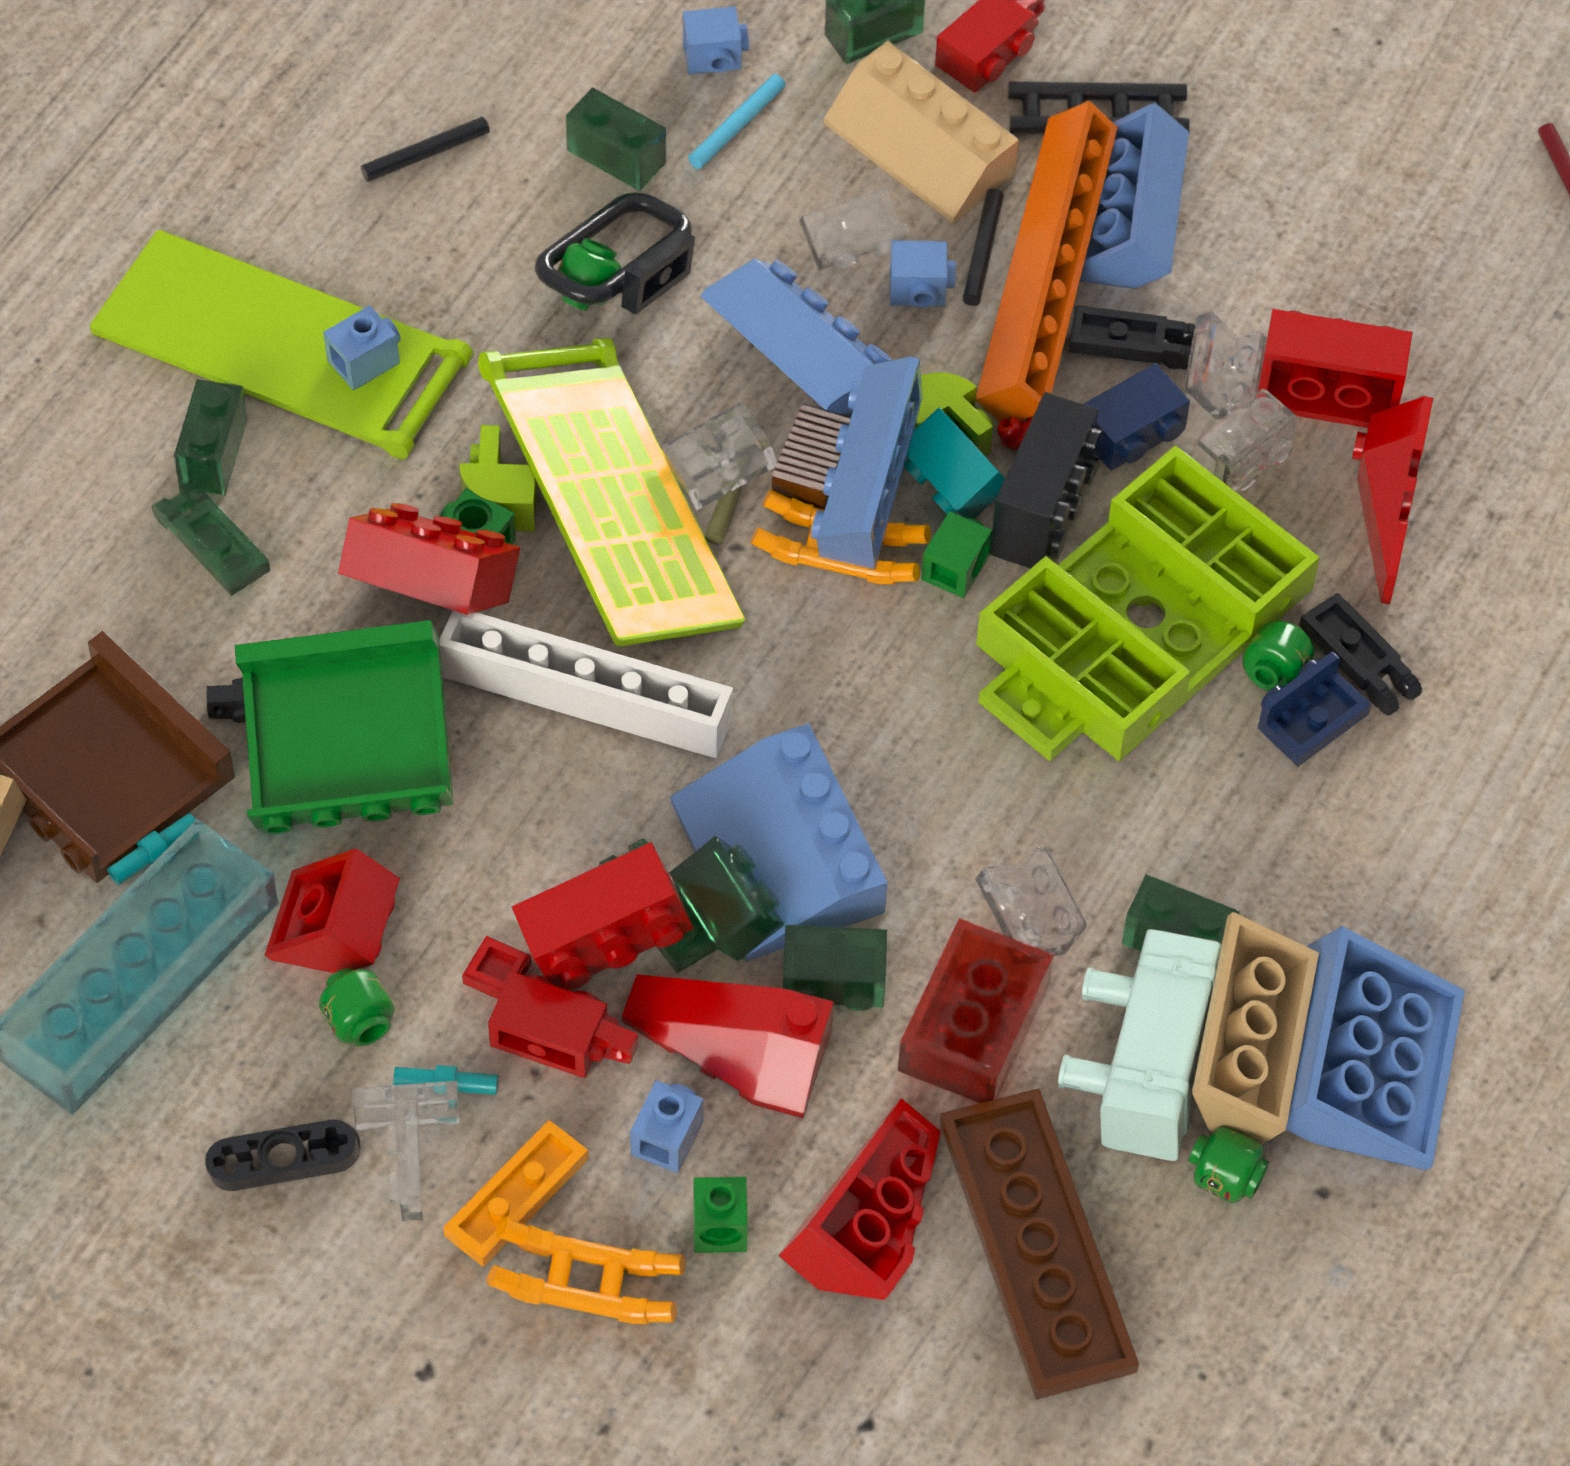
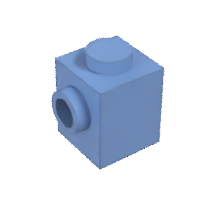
M736 6L683 11V47L688 75L709 72L720 73L741 69V51L749 50L747 25L738 23Z
M892 240L890 305L916 306L921 308L945 306L946 288H955L956 260H947V241Z
M370 305L323 332L327 361L353 390L400 364L398 343L401 341L396 326L389 318L382 319Z
M655 1080L630 1131L631 1155L679 1173L703 1124V1098L698 1097L693 1090L684 1085H668Z

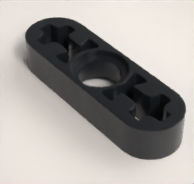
M331 1119L218 1140L207 1151L205 1165L212 1182L218 1188L225 1191H237L345 1171L357 1160L359 1144L350 1125L341 1120ZM339 1137L341 1144H343L339 1146V1154L335 1156H330L326 1148L329 1146V1138ZM303 1141H310L314 1160L307 1161L308 1157ZM286 1143L297 1149L294 1161L287 1166L276 1167L268 1162V1155L276 1145ZM257 1149V1157L262 1167L261 1170L256 1171L252 1163L254 1158L251 1150ZM235 1155L238 1162H240L236 1164L235 1173L226 1174L224 1168L220 1167L226 1164V1156Z

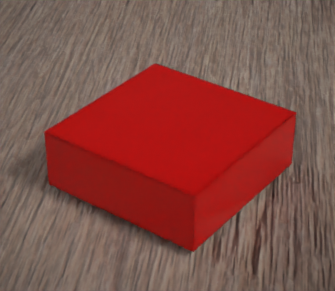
M486 935L462 974L463 984L499 999L511 971L522 975L527 973L532 964L531 955Z

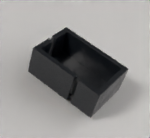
M1044 392L995 500L990 548L991 556L1030 569L1045 556L1049 559L1051 556L1056 558L1060 556L1067 536V531L1063 530L1067 519L1075 521L1083 499V494H1080L1079 491L1082 484L1091 485L1098 467L1099 459L1095 458L1103 434L1102 430L1096 429L1099 409Z

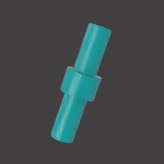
M188 813L160 833L152 831L137 842V849L107 868L108 874L117 885H120L150 864L152 867H155L171 856L170 850L200 830L197 820L192 814Z
M436 1065L435 1070L395 1067L393 1076V1087L434 1090V1096L456 1097L457 1092L497 1095L499 1085L498 1074L458 1071V1066Z

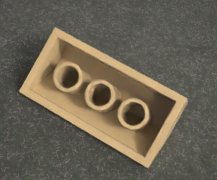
M886 41L855 66L824 117V124L953 224L985 199L987 190L992 188L998 189L1016 173L1019 139L889 41Z
M1235 912L1227 916L1192 1094L1209 1131L1214 1132L1217 1128L1225 1126L1264 1144L1284 1132L1287 1127L1319 952Z

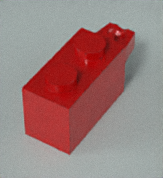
M978 0L937 35L935 66L976 93L987 82L996 81L1003 73L1005 67L1017 56L1022 57L1030 50L1035 40L1033 31L1039 24L1038 17L1044 12L1045 0Z
M511 971L488 1021L491 1047L584 1079L593 1061L602 1062L603 1058L630 1065L638 1048V1033L619 1026L618 1019L607 1014V1003L600 1001L595 995L586 991L577 990L572 992L554 986L546 978L534 974L525 976Z

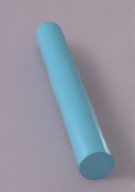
M772 74L688 156L691 165L697 169L705 166L785 88L784 80L779 75Z

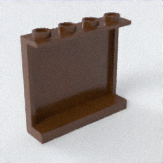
M101 631L87 642L90 660L0 726V774L14 779L27 799L22 811L29 817L28 820L32 829L43 841L48 842L52 839L61 848L60 851L66 863L76 873L84 871L96 883H99L109 875L107 868L137 849V842L152 831L160 833L190 813L235 778L231 751L104 631Z

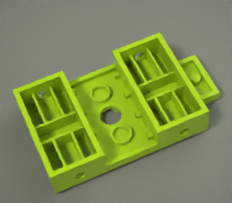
M1175 445L1111 500L1108 522L1060 564L1057 565L1045 556L979 612L976 645L1003 666L1005 670L979 692L978 703L1049 761L1056 757L1079 735L1085 733L1120 762L1246 650L1259 628L1268 622L1278 621L1313 590L1320 557ZM1154 603L1164 613V620L1159 625L1143 628L1130 621L1127 610L1133 604L1148 606Z

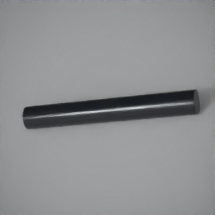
M482 116L360 166L362 175L367 182H370L490 133L488 122Z
M992 188L987 190L962 298L963 302L970 306L979 305L981 302L1004 198L1003 192L999 189Z

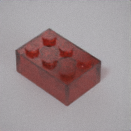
M959 918L900 1041L898 1071L978 1103L997 1099L1050 985L1054 954Z

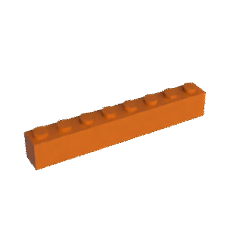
M1090 100L1048 118L975 398L981 406L1000 422L1005 418H1008L1010 421L1012 417H1016L1021 421L1034 416L1044 392L1052 394L1118 129Z

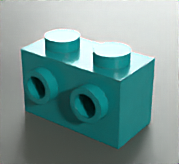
M940 407L914 430L907 453L909 459L905 461L904 468L920 485L927 480L931 482L938 490L932 498L946 514L949 511L955 514L958 512L964 518L970 517L975 519L997 498L1005 477Z

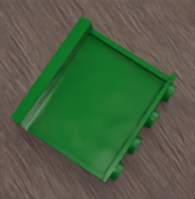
M431 620L235 645L236 665L241 670L243 679L252 809H247V817L256 829H263V832L268 834H280L291 831L293 825L312 823L314 827L328 828L342 824V819L361 817L364 821L375 822L391 818V813L411 810V813L414 815H432L440 812L441 806L454 805L439 634Z

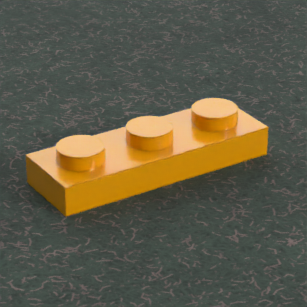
M548 1120L443 1227L444 1236L484 1267L508 1243V1241L498 1238L496 1235L501 1220L506 1217L525 1225L589 1160L588 1150L556 1124Z

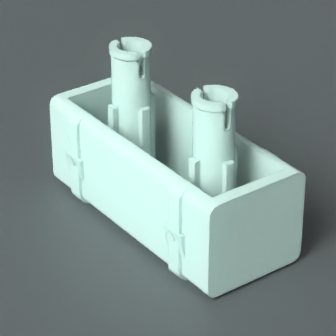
M1150 929L1146 932L1134 978L1097 971L1093 968L1087 969L1082 988V1000H1092L1126 1007V1012L1111 1065L1064 1055L1059 1072L1058 1088H1070L1103 1095L1100 1116L1101 1143L1104 1147L1169 1161H1176L1178 1159L1183 1136L1187 1133L1190 1122V1108L1193 1100L1192 1090L1222 946L1220 943Z

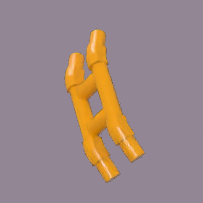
M771 489L767 492L763 500V507L782 515L783 519L793 524L808 528L811 526L805 546L801 542L792 541L782 535L778 537L757 527L752 535L750 544L770 553L771 557L787 564L796 566L802 564L864 578L867 579V582L881 585H893L897 582H917L919 580L920 567L918 563H895V561L878 560L876 568L871 569L819 557L817 539L811 538V531L817 510H825L815 508L814 505L804 503L795 498L790 499ZM888 522L882 544L893 547L908 546V544H928L931 541V528L929 525H907L906 523Z
M506 1217L499 1223L496 1233L498 1238L516 1244L520 1249L532 1254L545 1257L551 1255L552 1258L547 1282H544V1279L534 1278L521 1272L517 1274L494 1265L488 1273L487 1285L507 1292L509 1296L523 1302L537 1305L543 1303L617 1318L620 1322L630 1324H650V1322L674 1323L676 1321L677 1306L674 1301H649L648 1298H632L627 1296L621 1298L620 1292L624 1271L638 1276L658 1277L659 1274L683 1275L686 1266L684 1254L658 1253L657 1251L634 1248L628 1250L555 1235L554 1232L542 1230L532 1225L526 1226ZM573 1260L604 1266L599 1293L568 1287Z

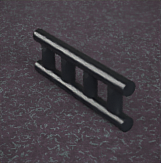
M1008 82V99L1022 100L1023 116H1010L1009 133L1011 134L1045 133L1048 118L1052 116H1041L1040 100H1067V110L1085 103V100H1109L1112 105V117L1107 118L1112 122L1130 114L1129 101H1156L1158 106L1187 131L1190 129L1189 118H1175L1174 101H1187V83Z

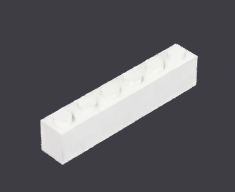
M452 611L439 639L443 678L717 759L733 720V687L477 612L466 615Z

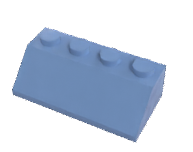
M1155 102L1113 122L1118 129L1080 282L1136 289L1171 273L1189 131Z
M754 258L703 291L700 295L703 300L826 411L851 417L853 410L848 409V400L853 382L862 381L865 366L892 360L878 347L869 344L867 347L857 338L860 331L856 326L841 316L833 317L826 310L829 303L810 288L803 290L794 282L797 274L778 260L771 264Z
M905 357L865 366L862 381L853 382L848 400V409L853 410L849 425H841L836 441V452L841 453L837 468L829 467L824 483L823 494L829 496L825 511L817 510L812 525L811 538L817 539L819 557L871 569L876 568L923 399L919 358Z

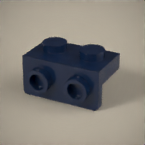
M1334 651L1320 661L1317 659L1310 660L1301 668L1298 677L1284 687L1282 685L1273 687L1261 701L1262 709L1258 729L1297 767L1369 715L1371 703L1337 672L1340 657Z

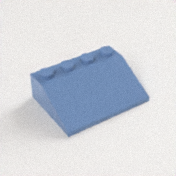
M809 723L763 738L671 796L673 808L745 962L885 913L887 881Z
M1341 926L1307 946L1319 952L1286 1130L1314 1144L1428 1170L1433 1166L1465 990Z

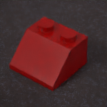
M357 848L292 870L264 956L272 961L335 973L344 968H351L354 971L373 965L381 952V939L387 919L395 906L394 897L400 878Z

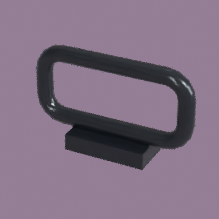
M626 193L613 199L542 251L536 258L535 272L539 280L547 287L571 300L583 304L604 303L622 293L621 307L636 315L690 274L695 237L691 235L692 224L683 212L657 197L645 193ZM629 211H643L673 227L670 233L599 285H583L553 268L554 265L562 260L570 244H581L583 238L591 239Z

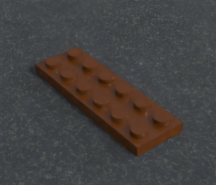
M1040 1089L940 1113L939 1123L1035 1399L1138 1373L1139 1362Z

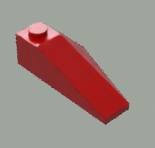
M1423 396L1371 414L1367 433L1357 432L1352 459L1361 461L1357 482L1380 602L1390 605L1397 579L1418 469L1434 399L1432 397Z
M636 974L621 1022L670 1053L678 1052L699 1065L700 1071L713 1080L718 1077L739 1090V1096L751 1104L804 1118L832 1032L833 1001L784 988Z
M901 1098L802 1222L778 1256L818 1290L885 1300L913 1262L916 1248L912 1246L916 1227L922 1221L924 1208L921 1207L925 1184L931 1179L941 1131Z

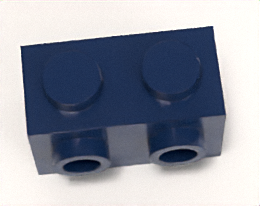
M1157 363L1083 403L1084 405L1099 409L1096 429L1102 430L1103 434L1096 455L1112 471L1126 462L1129 464L1136 462L1147 450L1163 441L1170 442L1175 440L1186 429L1190 400Z

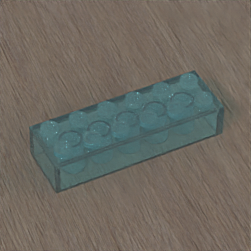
M196 819L0 1016V1062L73 1115L279 904L274 873L199 819Z

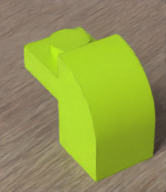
M934 372L921 375L923 399L914 430L940 407L985 456H988L991 453L993 426L990 418L980 408L975 409L977 386L969 380L951 373Z
M481 425L480 444H471L470 463H459L461 493L467 488L481 498L495 502L514 512L515 531H535L537 483L530 466L501 464L500 425Z

